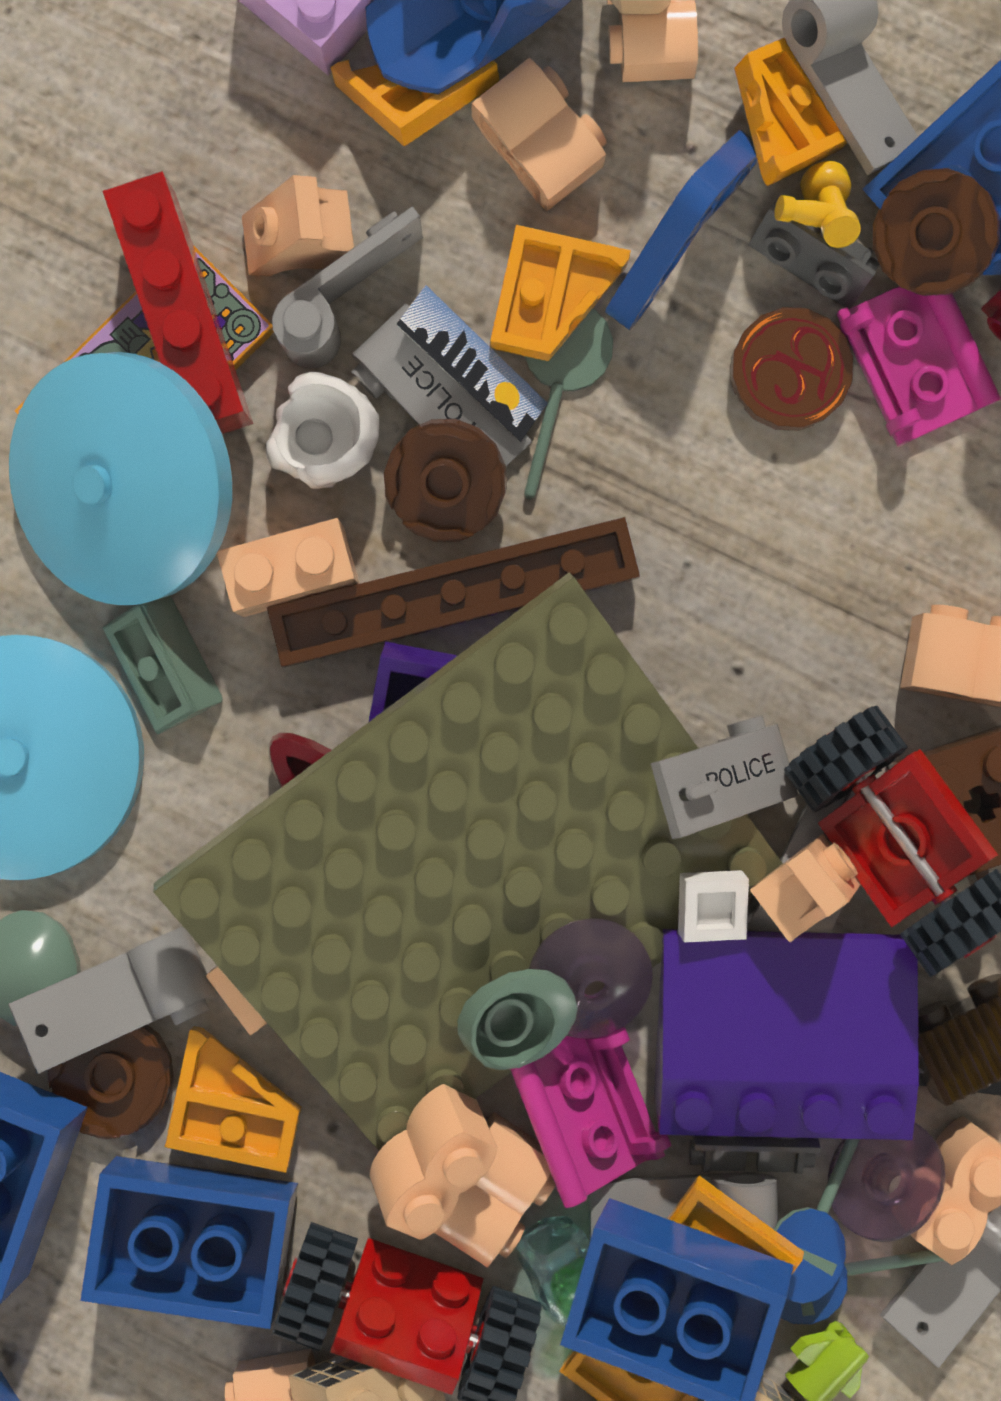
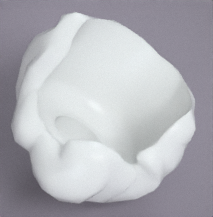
M313 371L295 377L294 381L288 386L290 397L277 408L275 415L277 424L266 442L267 459L272 469L288 473L295 479H301L311 489L333 488L337 482L355 475L371 460L379 438V414L366 395L342 379Z

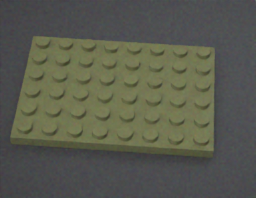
M569 572L154 883L153 893L377 1150L380 1151L390 1139L406 1130L408 1119L416 1105L436 1087L445 1084L476 1099L511 1073L510 1069L496 1070L485 1067L463 1046L458 1035L457 1020L465 1002L482 986L510 972L526 969L548 970L563 978L575 995L578 1010L576 1020L572 1025L573 1027L661 962L663 929L678 930L680 873L742 870L749 879L748 897L752 895L750 889L783 863L747 814L693 834L672 839L651 763L698 749V746L580 584Z

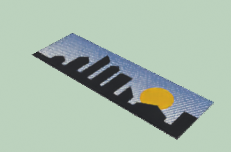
M425 285L396 325L521 442L546 407L547 402Z

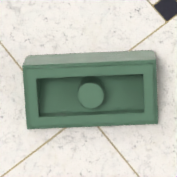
M171 596L148 603L137 604L102 627L157 735L222 702V695Z

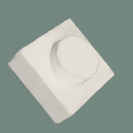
M742 870L680 873L678 934L683 942L746 939L749 879Z

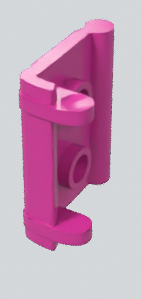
M899 286L850 309L846 307L837 312L836 315L840 322L839 327L850 343L886 421V429L890 437H893L897 447L1001 400L1000 394L953 294L922 296Z
M611 1017L594 1020L572 1030L555 1049L541 1059L521 1068L510 1069L564 1208L574 1207L587 1200V1195L641 1163L664 1157V1150L671 1146L668 1135H659V1131H656L622 1047L623 1044L630 1041L626 1028H615Z

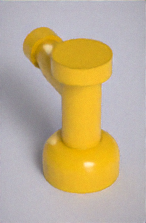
M819 162L804 173L800 183L804 200H796L795 197L780 195L777 199L774 211L777 221L791 222L792 220L803 225L819 227L825 242L831 247L843 248L849 246L860 235L861 225L858 217L853 211L847 209L845 203L851 192V180L846 168L838 162Z

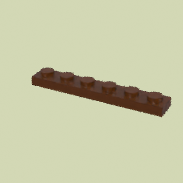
M622 517L269 606L267 611L281 667L286 668L382 644L385 641L390 642L520 609L569 572L585 592L639 579L640 574L626 519Z

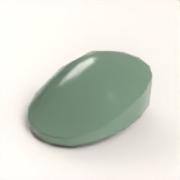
M21 910L11 913L0 920V1018L13 1026H17L9 1009V1003L81 972L80 959L71 935L60 922L43 912Z
M526 969L507 973L482 986L465 1002L457 1020L458 1035L463 1046L485 1067L496 1070L521 1068L544 1057L555 1049L568 1035L576 1020L578 1010L575 995L563 978L548 970Z

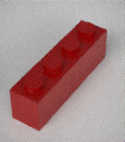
M161 171L104 190L103 194L160 363L175 371L197 391L213 414L222 434L254 424L177 195L164 172Z

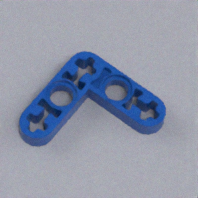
M739 130L690 177L606 307L605 313L629 331L651 305L702 225L739 188L758 160L751 137Z

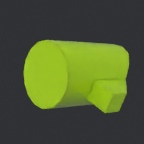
M834 1321L823 1332L800 1337L790 1348L798 1360L785 1373V1376L807 1401H832L840 1391L850 1399L859 1390L862 1367L868 1361L869 1355L861 1346L855 1343V1339L841 1322Z

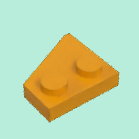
M785 37L747 53L734 68L761 176L767 186L840 151L847 144L846 139L789 48Z
M345 60L331 66L335 86L404 147L500 81L498 66L494 60L440 94L420 92L397 85L383 78L377 65L351 71L349 60Z
M516 225L489 347L499 351L550 361L626 269L631 250Z
M193 1026L189 1030L165 1147L286 1173L291 1161L302 1106L204 1028Z

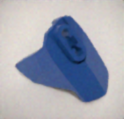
M373 0L365 7L367 32L376 64L383 78L408 89L440 94L518 44L543 26L571 0Z

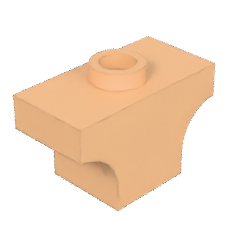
M293 175L242 215L249 276H272L294 269H325L354 248L347 190L320 188L317 186L316 177Z
M821 834L760 880L750 891L790 943L810 927L829 917L847 904L861 884L855 877L858 875V872L849 857L837 844H831L825 835Z

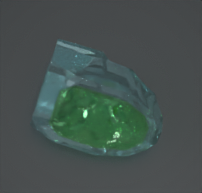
M568 1216L545 1217L524 1230L517 1244L516 1251L518 1260L526 1272L534 1295L541 1302L545 1313L554 1322L565 1327L590 1242L586 1234Z

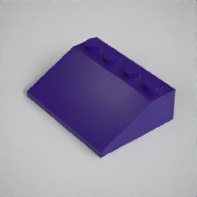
M663 929L654 1099L659 1135L913 1140L919 1087L918 959L900 934L803 932L789 943L782 932L747 931L746 939L683 942L678 934V930Z

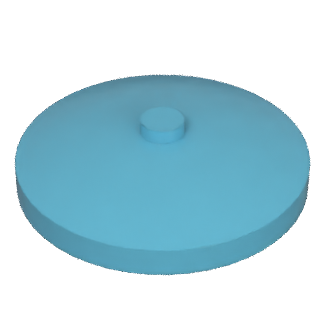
M124 352L88 354L68 360L52 369L37 383L24 401L17 416L10 443L9 480L11 495L17 517L27 540L44 565L58 579L76 592L99 602L113 605H137L177 593L194 582L207 569L216 556L227 531L232 507V473L227 447L213 414L197 391L184 378L162 363L145 356Z
M29 635L0 636V879H36L68 870L83 863L106 846L119 832L135 805L141 787L144 770V742L136 711L128 695L115 677L98 661L85 652L56 640Z

